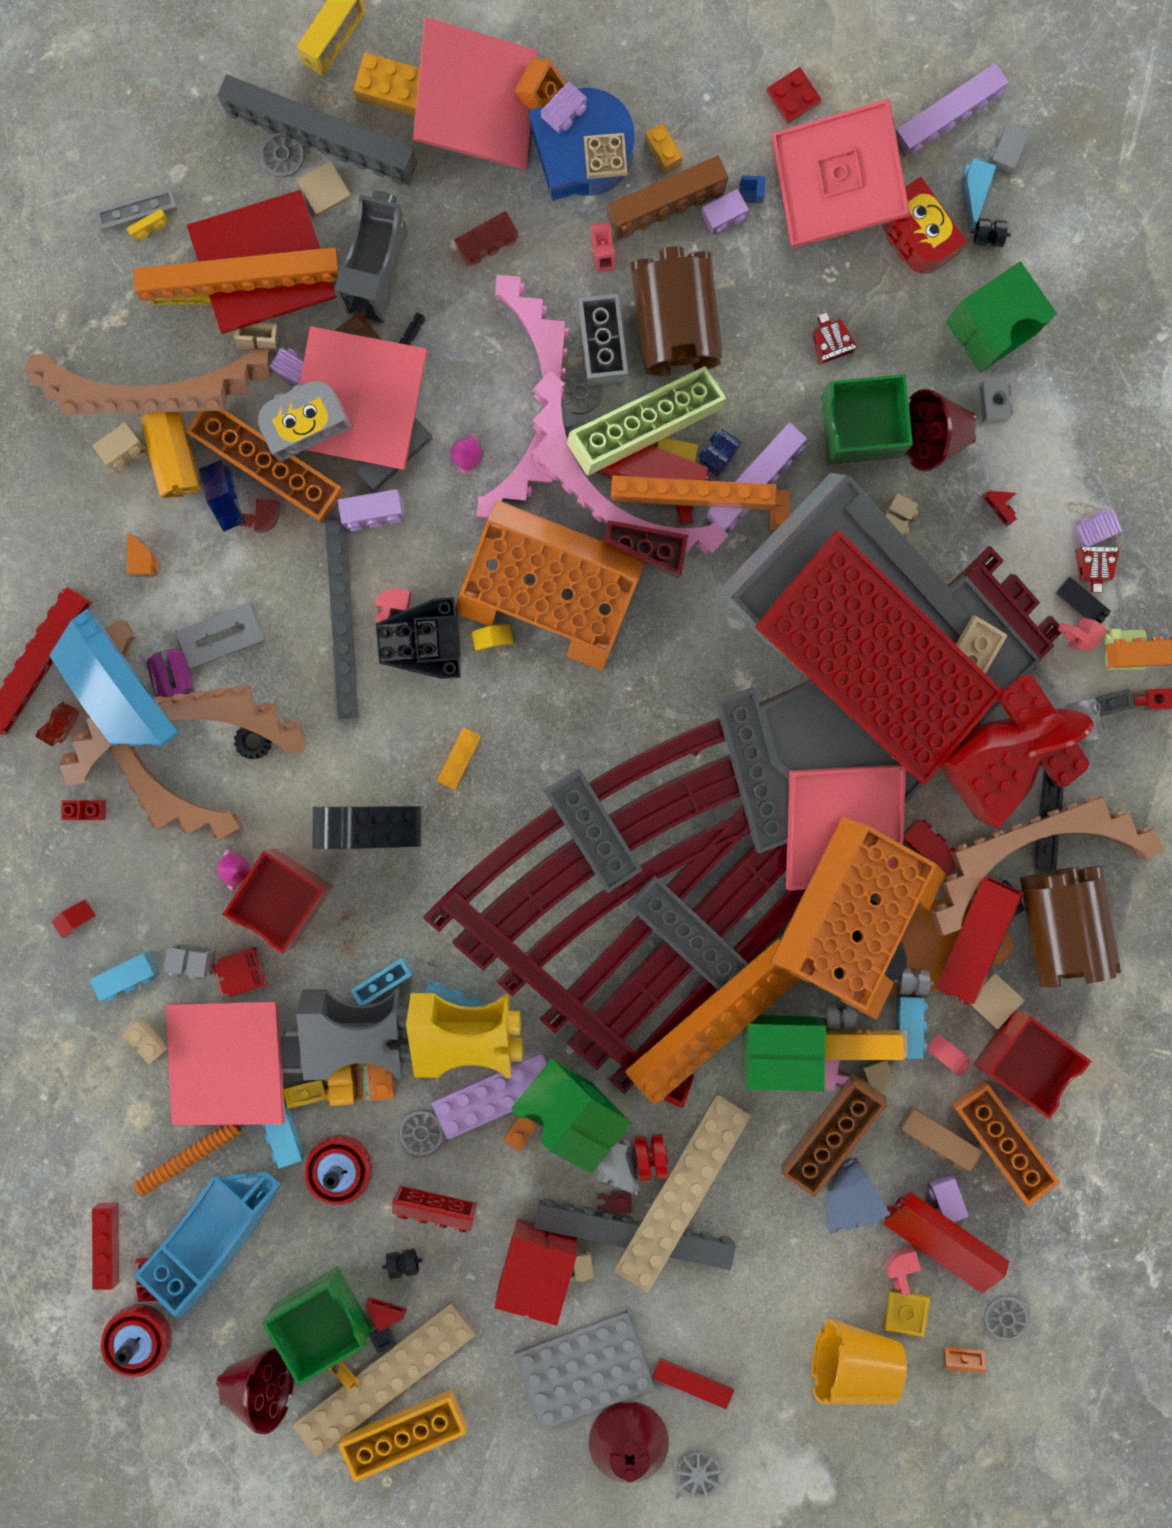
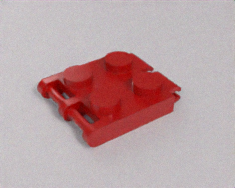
M257 947L217 959L218 963L212 965L216 978L223 977L224 979L218 982L222 995L229 994V997L268 985L261 970L263 966L259 963L256 954Z

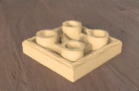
M624 133L584 136L587 179L627 176Z
M332 161L297 179L316 216L351 198Z
M993 972L986 980L978 1000L974 1005H970L998 1030L1025 1000Z

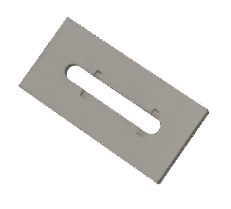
M251 603L176 631L189 669H194L265 641ZM240 624L245 626L244 631L201 648L196 646V642Z

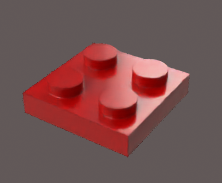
M801 67L775 82L766 90L787 124L821 103L822 100Z

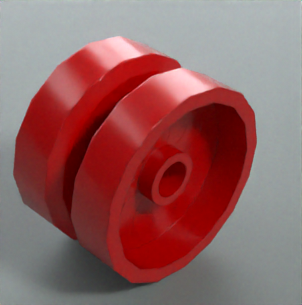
M662 1133L652 1134V1148H648L645 1136L634 1137L640 1182L651 1180V1167H655V1174L658 1180L668 1178V1156Z

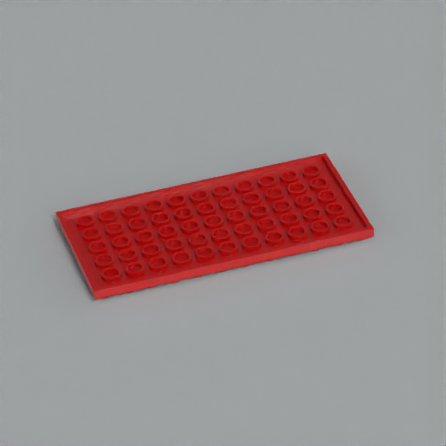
M835 530L754 627L923 785L929 782L1003 692L840 530Z

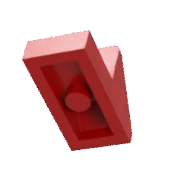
M989 490L981 496L1006 527L1017 520L1013 508L1005 504L1017 493Z

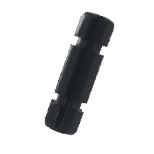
M418 312L415 313L413 322H410L403 334L404 338H401L399 341L400 344L411 346L410 342H413L420 330V325H423L425 321L424 315Z

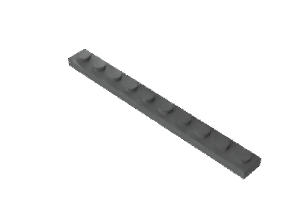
M341 519L325 520L338 719L359 718L347 531L342 525Z

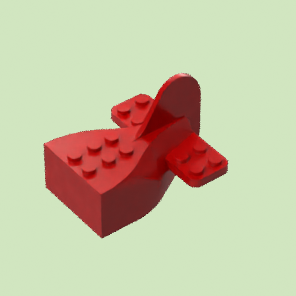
M1028 674L1018 677L1002 690L1003 692L999 697L1001 705L1010 718L975 726L940 767L974 818L997 829L1011 816L1029 794L1035 783L1040 765L1044 768L1052 782L1062 788L1071 784L1089 767V761L1077 743L1091 732L1093 728L1092 719L1087 714L1068 709H1055L1036 679Z

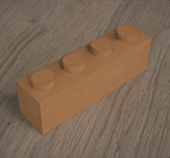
M911 1105L898 1125L902 1130L901 1134L911 1140L913 1137L919 1140L918 1144L927 1150L930 1148L937 1151L935 1155L945 1161L947 1158L953 1161L952 1165L961 1171L966 1169L971 1172L983 1152L979 1147Z

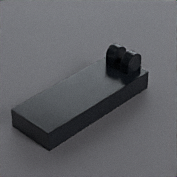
M1068 577L1055 592L1083 617L1096 620L1100 624L1103 623L1111 612L1071 577Z

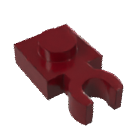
M611 1191V1197H607L605 1194L597 1195V1199L605 1201L603 1205H597V1210L603 1211L611 1207V1213H631L630 1193L626 1191Z

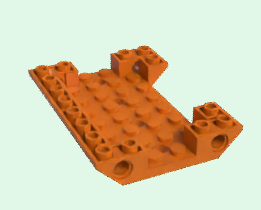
M496 500L486 521L456 604L457 614L487 626L493 625L498 611L571 639L566 657L603 671L645 563L602 544L600 540ZM489 559H495L498 562L496 570L488 569L487 561ZM530 573L535 576L536 581L533 585L525 583L524 578L526 574ZM566 588L573 591V598L570 600H565L562 597V591ZM603 603H607L611 607V612L607 615H603L599 610L600 605Z
M841 817L770 963L805 982H811L841 998L840 1001L877 1020L894 984L885 975V971L917 905L926 910L930 909L946 874L934 862L870 826ZM891 857L896 860V867L894 869L888 866V860ZM872 894H876L879 898L878 904L875 906L870 902ZM856 930L861 934V939L858 942L852 939V934ZM838 967L843 970V976L840 979H836L834 976V971Z

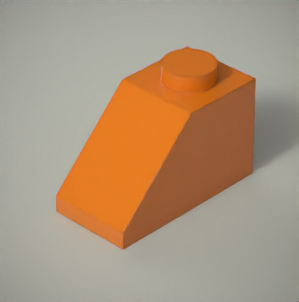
M127 534V574L131 576H156V571L159 570V561L156 559V556L136 536Z

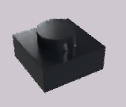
M389 1327L379 1332L377 1329L370 1332L369 1337L377 1353L396 1344V1340Z

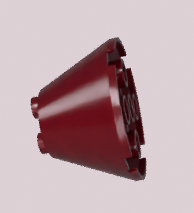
M931 389L918 390L909 397L911 399L909 402L913 445L904 455L909 456L912 461L910 464L919 471H932L963 451L970 444L975 443L976 414L973 411L970 412L967 408Z
M270 1348L229 1365L216 1380V1385L219 1387V1403L225 1406L253 1432L263 1435L273 1432L286 1416L289 1407H286L288 1397L293 1395L294 1378L278 1350Z
M619 1402L607 1407L597 1416L590 1430L589 1450L594 1464L605 1476L618 1482L636 1483L651 1477L661 1468L668 1453L669 1438L663 1420L652 1408L639 1402Z

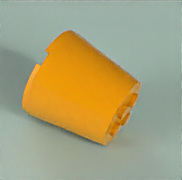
M827 1319L824 1322L825 1328L820 1329L818 1332L812 1356L811 1377H815L816 1386H813L812 1389L816 1401L823 1405H895L902 1395L906 1380L907 1363L903 1345L899 1341L835 1319Z

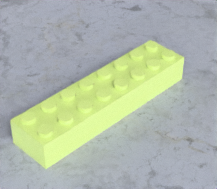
M706 366L570 431L567 445L588 476L720 411L726 397Z

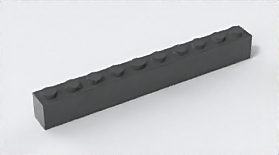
M544 1199L543 1201L539 1200L534 1229L626 1248L642 1221H636L633 1217L627 1215L617 1217L614 1216V1213L608 1211L598 1213L594 1212L593 1208L583 1207V1209L575 1208V1205L570 1203H563L561 1205L556 1204L554 1200ZM686 1228L670 1258L731 1270L736 1245L730 1237L720 1236V1238L712 1237L710 1233H693L691 1229Z

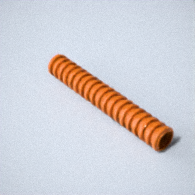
M239 1124L224 1125V1127L220 1126L219 1130L215 1129L213 1133L208 1134V1137L204 1136L203 1140L200 1139L198 1143L192 1144V1147L189 1146L187 1150L184 1149L182 1154L178 1153L176 1157L173 1156L171 1160H167L166 1164H161V1167H156L155 1170L150 1171V1174L147 1173L145 1177L134 1182L135 1190L142 1197L146 1196L147 1193H151L152 1190L157 1189V1186L160 1187L168 1179L171 1180L173 1176H177L178 1172L182 1173L184 1169L186 1170L189 1166L194 1165V1162L197 1163L199 1159L208 1156L210 1152L213 1153L215 1148L219 1149L220 1145L223 1146L226 1142H230L231 1138L234 1139L236 1135H241Z

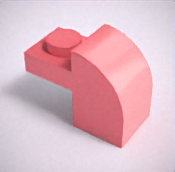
M610 222L590 225L596 271L616 270Z
M388 589L382 592L375 601V606L382 608V611H378L377 623L391 617L392 610L402 612L408 610L411 592L402 589Z
M1082 617L1077 627L1061 623L1058 631L1064 634V638L1069 640L1068 647L1084 651L1095 649L1102 642L1108 630L1096 620Z
M938 1033L927 1046V1051L959 1077L968 1069L972 1062L964 1053Z
M913 1246L894 1251L886 1263V1273L890 1279L893 1278L896 1291L899 1290L902 1296L910 1295L906 1274L921 1271L917 1253Z

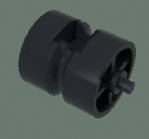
M979 218L975 229L970 230V233H974V245L986 246L990 243L991 247L1003 248L1006 237L1011 236V233L1007 232L1008 222L1005 220L991 222L990 219Z
M415 1248L403 1250L401 1254L398 1251L386 1253V1265H382V1268L387 1269L390 1280L402 1278L403 1274L409 1277L419 1274V1263H422L423 1260L422 1258L418 1259Z

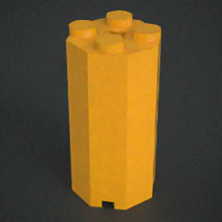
M150 412L141 415L140 421L159 496L164 499L180 498L184 496V493L188 492L191 495L201 490L202 486L189 435L186 433L187 427L183 412Z

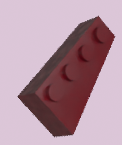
M608 520L605 524L602 544L679 578L683 571L688 535Z

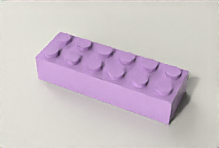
M789 422L736 482L774 484L779 477L778 473L781 472L783 474L793 462L791 459L793 457L797 459L806 447L804 443L807 438ZM712 507L705 519L710 523L715 522L725 532L727 530L730 533L739 521L737 518L739 516L743 518L750 509Z
M543 1050L524 1058L522 1062L513 1063L511 1078H506L500 1072L495 1071L433 1098L431 1104L447 1140L512 1112V1106L548 1063Z

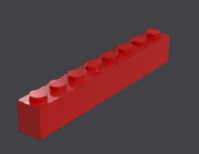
M70 587L60 591L55 606L49 608L44 623L42 622L38 625L33 640L28 641L25 646L26 651L17 658L14 663L15 668L3 680L4 685L0 689V735H7L54 663L49 655L71 620L89 608L93 602Z

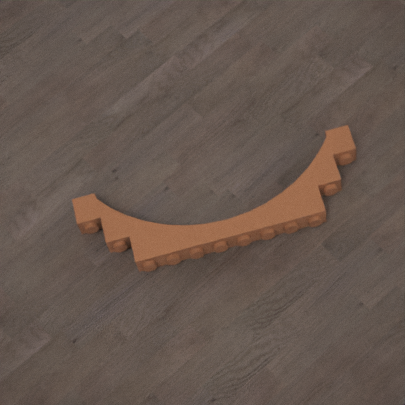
M249 349V352L238 360L208 374L179 382L149 386H121L91 381L61 368L51 360L50 354L30 355L25 370L30 386H42L45 399L57 400L62 415L224 411L227 395H247L250 380H270L271 370L269 366L272 361L269 349Z
M120 619L105 629L126 659L131 642L136 639V636L128 622ZM120 744L109 747L114 758L117 757L120 763L118 765L120 771L127 775L130 780L128 782L129 787L139 796L138 802L140 806L148 812V820L153 827L161 829L179 819L180 822L178 824L184 833L193 834L210 824L209 830L212 836L218 838V840H222L243 828L234 810L228 812L211 810L192 803L170 790L148 769L134 746Z
M237 685L226 689L216 688L212 691H196L191 694L180 693L170 697H155V700L171 721L199 719L225 722L245 728L267 738L282 748L284 754L305 751L306 740L301 721L281 723L276 703H262L256 706L251 685ZM88 714L86 720L89 729L77 731L73 739L76 753L69 752L63 755L59 765L66 786L86 783L91 766L111 746Z
M1095 795L1084 798V802L1080 804L1073 802L1065 805L1066 809L1051 810L1047 812L1048 816L1030 818L1027 824L1023 825L1022 822L1010 826L1011 830L1005 832L1003 829L992 833L993 836L987 839L985 836L974 839V843L967 846V843L955 847V851L950 852L957 873L945 876L946 880L941 884L948 905L942 903L936 905L935 910L930 911L937 934L944 936L962 929L961 921L965 909L982 879L1003 858L1034 840L1063 833L1092 834L1110 839L1134 851L1138 858H1149L1164 852L1156 829H1148L1147 826L1136 830L1130 813L1117 811L1109 814L1104 798H1096Z

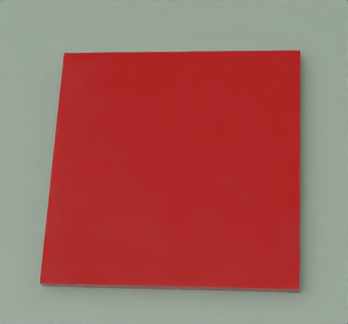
M301 189L186 225L198 262L321 249ZM318 281L313 284L280 285L269 289L261 287L250 291L242 289L231 293L215 292L209 295L220 332L225 334L337 299L332 282Z

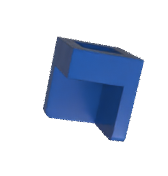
M741 176L739 192L744 202L763 203L765 197V176Z

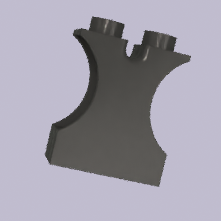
M375 190L372 197L359 195L358 214L353 239L347 257L340 267L334 290L346 313L355 315L360 312L364 318L384 323L390 303L396 262L402 244L408 235L406 222L402 220L403 213L400 204H396L397 198L390 193Z
M302 989L296 1016L303 1080H328L338 1069L356 1063H367L382 1067L394 1075L396 1079H401L403 1062H412L408 1038H403V1030H407L406 1021L409 1005H401L400 989H395L389 997L371 1005H353L343 1002L334 997L327 989Z

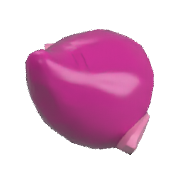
M475 433L471 434L468 438H461L455 441L450 449L452 461L460 468L463 474H468L473 468L477 467L483 458V451Z
M228 848L218 862L216 872L219 879L228 886L229 890L234 891L238 884L242 883L247 877L250 866L244 857L235 854Z

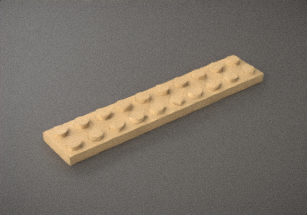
M715 1095L613 1270L615 1273L649 1293L749 1121L750 1114L721 1096Z
M450 1302L356 1374L355 1377L359 1382L353 1389L348 1391L342 1385L292 1424V1428L314 1457L317 1458L339 1441L341 1437L347 1435L471 1340L476 1333L455 1305Z

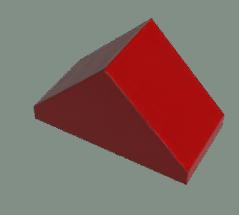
M85 899L61 912L52 921V924L60 936L64 938L96 917V914Z
M691 1074L678 1087L665 1096L664 1100L683 1108L694 1075Z
M372 1297L368 1298L365 1306L378 1332L404 1319L407 1308Z

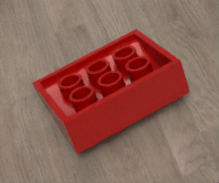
M399 1185L392 1201V1214H396V1217L401 1219H408L410 1217L416 1219L419 1223L426 1224L432 1222L436 1223L437 1227L447 1228V1226L454 1227L456 1231L467 1232L471 1231L477 1202Z

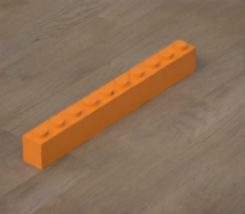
M336 247L133 268L134 288L138 298L144 301H152L156 298L172 299L175 296L192 297L194 294L211 295L215 292L231 293L242 289L250 291L261 287L269 289L280 285L313 284L318 281L333 282L338 278L340 267Z

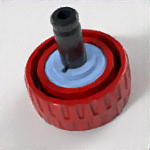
M348 1135L329 1136L314 1146L305 1161L304 1180L306 1186L317 1200L325 1204L337 1206L351 1203L361 1196L371 1180L373 1168L371 1155H369L367 1148L354 1137H349Z
M134 1304L123 1308L109 1320L101 1335L100 1348L105 1363L117 1374L125 1377L136 1378L151 1373L162 1363L170 1350L172 1343L170 1324L166 1317L152 1306Z

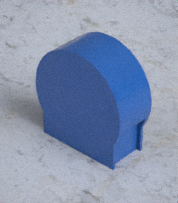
M578 88L587 98V108L581 116L577 115L572 119L573 123L568 130H562L560 134L541 118V110L545 106L528 111L530 129L552 201L574 194L581 196L599 195L613 189L625 177L587 179L584 136L624 133L627 172L629 171L634 153V124L627 108L612 94L596 88Z

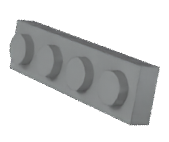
M168 188L94 211L99 228L103 232L140 221L159 209H162L164 213L178 210L173 190Z

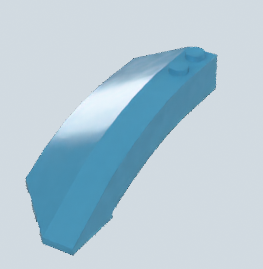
M87 608L71 620L49 656L76 698L111 745L129 744L130 746H145V744H154L155 746H164L176 737L179 732L96 616Z
M267 1171L211 1177V1180L184 1218L134 1277L174 1317L183 1319L222 1274L247 1241L268 1209L281 1184Z

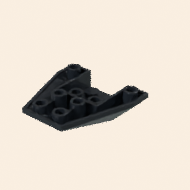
M454 597L432 599L376 623L379 664L438 679L461 678L459 625Z

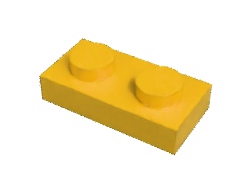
M159 209L127 227V230L135 241L143 240L149 236V233L163 229L170 221L163 210Z
M314 1080L283 1089L287 1109L326 1099L323 1080Z

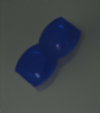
M721 429L719 433L717 431L714 432L709 440L712 442L708 449L704 447L698 456L700 458L699 464L708 467L707 470L717 477L720 476L742 442L724 429Z

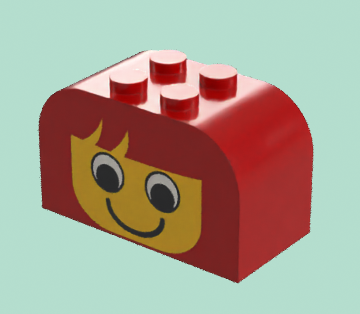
M922 176L906 186L911 216L882 225L887 234V240L891 245H895L900 259L904 262L906 261L915 272L928 274L936 271L959 255L967 240Z

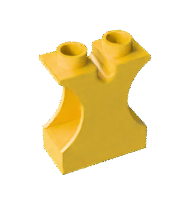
M436 993L410 994L406 1028L414 1077L439 1078L441 1074L451 1068L464 1065H478L491 1068L500 1072L506 1078H511L512 1063L523 1061V1037H513V1035H520L521 1011L510 1010L509 994H504L500 999L491 1004L478 1007L455 1005L445 1001Z

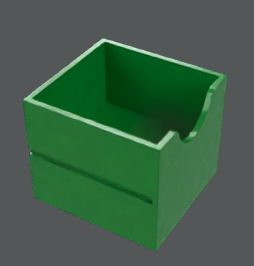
M1019 261L962 300L945 323L960 345L965 347V352L978 371L982 373L1036 336L1057 313L1023 263Z
M906 374L829 382L821 396L828 465L901 458L911 448L913 444Z
M759 1015L754 1021L748 1022L747 1026L742 1030L741 1078L747 1089L824 1092L826 1026L816 1016Z
M552 1058L511 1108L519 1118L523 1119L526 1117L544 1127L541 1143L549 1152L590 1173L594 1172L611 1151L610 1148L615 1146L632 1125V1122L593 1082Z
M338 1266L275 1302L262 1322L298 1386L364 1348L372 1329L371 1323Z

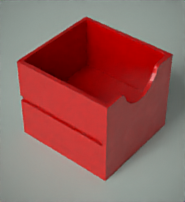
M276 848L263 850L222 915L234 923L252 930L261 936L268 945L283 954L295 947L333 888V885Z
M1016 1009L996 1031L973 1064L1050 1120L1059 1107L1060 1097L1065 1088L1074 1078L1082 1075L1092 1061L1034 1018Z
M517 1219L498 1284L494 1309L523 1317L527 1315L530 1319L557 1326L577 1257V1238L534 1229V1223Z

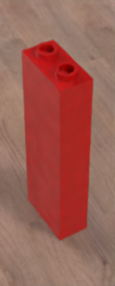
M652 445L596 472L611 479L612 476L707 481L709 478L706 475L708 467ZM681 505L691 510L693 506Z
M988 876L982 879L962 929L936 987L943 994L948 996L954 995L959 998L960 1002L967 1005H974L978 1000L1024 892Z
M908 1192L904 1197L900 1196L893 1206L889 1205L887 1207L890 1215L885 1217L883 1225L980 1293H984L1006 1277L1009 1260L912 1192Z

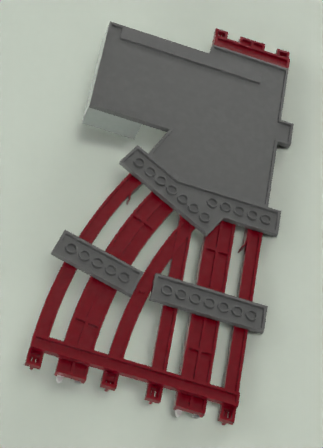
M830 473L717 591L771 649L780 652L754 627L835 530H840L955 645L972 615L979 617L1007 634L1008 636L986 672V675L1001 690H1004L1021 675L1028 674L1054 647L1052 642L1061 634L1058 631L1060 625L1053 616L1048 615L1039 626L1028 616L1040 604L1036 598L1037 590H1029L1015 574H1010L1001 584L992 575L1004 562L993 547L987 546L964 571L947 585L849 475ZM991 557H993V559L987 565H985L988 562V560ZM1051 626H1053V628L1046 634V632L1048 631V629H1049ZM810 679L760 703L756 689L753 687L717 699L715 704L719 718L672 737L617 765L590 782L587 781L579 768L543 791L552 807L533 819L485 857L423 916L424 920L438 932L453 918L465 928L452 941V954L455 955L461 951L483 971L497 957L504 962L509 969L497 980V983L512 997L527 983L546 999L552 1006L540 1018V1021L556 1034L568 1020L579 1028L567 1041L568 1045L565 1049L567 1054L575 1051L596 1070L609 1057L621 1065L610 1077L609 1081L623 1094L634 1085L629 1076L621 1084L619 1083L627 1075L625 1071L749 965V962L793 917L806 889L787 891L734 948L722 939L786 872L789 771L900 764L891 758L892 756ZM999 698L986 712V714L981 718V720L976 724V726L981 724L987 718V716L1000 704ZM726 741L729 755L676 777L632 800L609 815L602 806V800L640 778L689 754L696 757L705 748ZM907 770L905 803L923 785ZM741 796L743 805L729 819L675 844L641 865L637 863L631 851L667 830L709 809ZM565 825L572 836L571 840L524 874L481 913L469 903L512 864ZM751 834L754 845L691 910L682 900L743 836ZM685 865L667 885L660 880V878ZM593 876H597L604 889L564 918L526 953L514 943L523 932L557 903ZM635 895L627 903V906L637 917L568 989L564 988L542 968L586 929ZM655 931L663 941L594 1013L591 1012L584 1003L638 946ZM695 968L704 979L635 1051L625 1042L627 1038ZM559 1014L557 1019L551 1024L550 1022Z

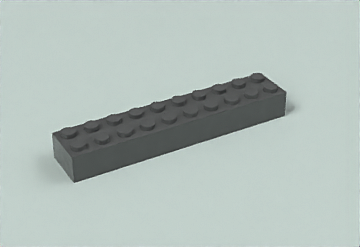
M228 74L225 75L217 97L226 115L234 119L239 117L251 126L259 125L269 133H281V136L289 141H292L293 138L297 139L304 147L310 148L312 146L324 155H335L342 162L347 163L350 161L355 163V166L360 169L366 170L367 168L380 177L388 176L398 184L405 183L409 185L417 165L414 148Z

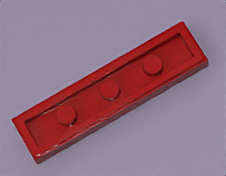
M662 1358L659 1359L652 1376L657 1381L726 1410L734 1393V1389Z

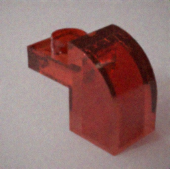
M256 498L255 514L235 513L234 521L244 528H252V525H254V531L257 533L267 532L278 521L280 503L277 500Z
M64 701L52 710L49 721L37 730L35 737L52 747L58 742L63 743L75 726L80 711Z

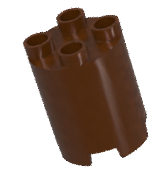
M671 246L659 251L660 260L654 262L653 259L646 258L631 262L630 267L641 354L646 374L651 376H670L671 366L692 364L694 371L704 366L709 370L721 365L722 340L711 252L699 251L685 257L683 247Z
M1102 866L1081 869L1071 867L1055 870L1054 874L1047 876L1036 874L1020 877L1039 986L1061 987L1062 977L1065 979L1084 977L1086 984L1116 978V973H1121Z

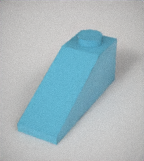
M973 158L970 165L966 164L962 176H965L963 188L970 228H974L978 222L996 165Z

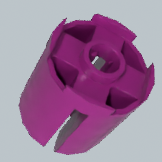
M175 649L166 650L176 687L171 689L161 651L154 653L148 658L146 666L155 697H170L180 693L190 694L196 692L186 656L182 651Z

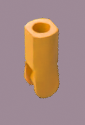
M343 1360L328 1368L348 1391L353 1389L359 1382Z

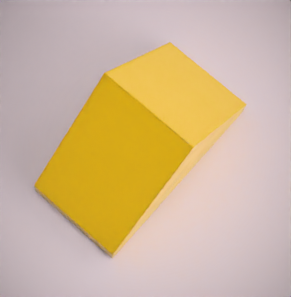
M510 624L488 626L471 632L475 652L514 644Z

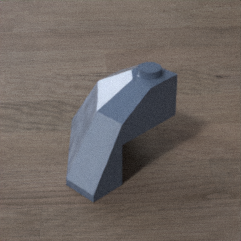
M849 1158L842 1162V1166L838 1168L827 1187L826 1227L830 1234L836 1233L842 1228L845 1231L857 1228L858 1224L863 1222L866 1226L872 1225L890 1215L857 1158Z

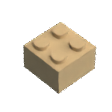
M125 422L92 445L105 465L117 473L128 469L131 462L140 460L146 455L145 452L148 451L146 444L138 433Z

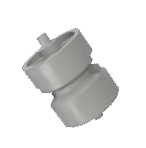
M905 968L903 974L893 980V983H897L898 994L911 995L912 992H915L918 996H928L930 985L934 986V982L930 981L929 970L919 969L912 973L911 969Z
M825 1003L824 1014H820V1018H824L826 1029H838L839 1026H842L843 1029L854 1030L856 1020L860 1018V1014H857L856 1010L845 1003L841 1006H838L837 1003Z

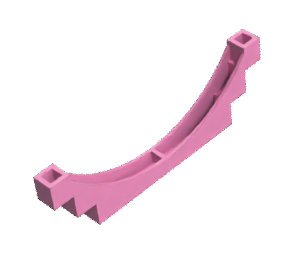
M497 275L496 300H502L514 312L529 334L538 355L542 378L551 370L560 380H565L566 368H562L563 360H567L568 348H564V341L569 338V328L566 327V322L542 319L546 318L547 306L544 305L543 299L520 297L524 296L525 283H522L521 277ZM564 388L561 390V400L564 398ZM545 402L542 404L541 410L547 405ZM535 432L526 454L513 472L498 487L484 497L478 496L477 518L488 519L496 500L501 502L527 503V498H531L532 486H529V483L552 485L553 479L547 475L548 470L544 466H537L531 460L533 456L530 455L546 437L544 434L541 436Z
M549 370L533 389L534 397L543 404L545 402L547 405L532 421L534 425L532 428L539 435L542 436L544 434L546 437L530 454L533 456L531 460L539 467L544 466L548 470L547 475L554 481L558 479L563 484L561 487L569 495L573 493L578 498L576 501L583 508L588 507L592 510L591 515L597 521L607 523L608 520L686 534L688 535L685 554L696 542L698 543L697 547L704 554L707 552L712 554L729 536L715 522L710 523L709 526L698 528H675L646 522L615 506L589 482L567 445L561 409V390L565 383Z

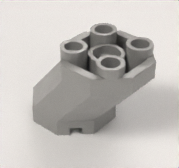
M622 1140L618 1141L614 1147L610 1148L611 1151L599 1164L597 1181L619 1190H625L630 1194L638 1195L640 1186L631 1160L632 1144Z

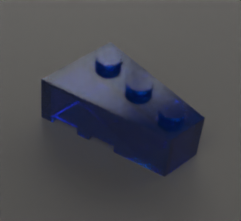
M222 460L200 468L199 471L206 502L223 532L246 523L238 501V495L234 489L236 486L229 466H224Z

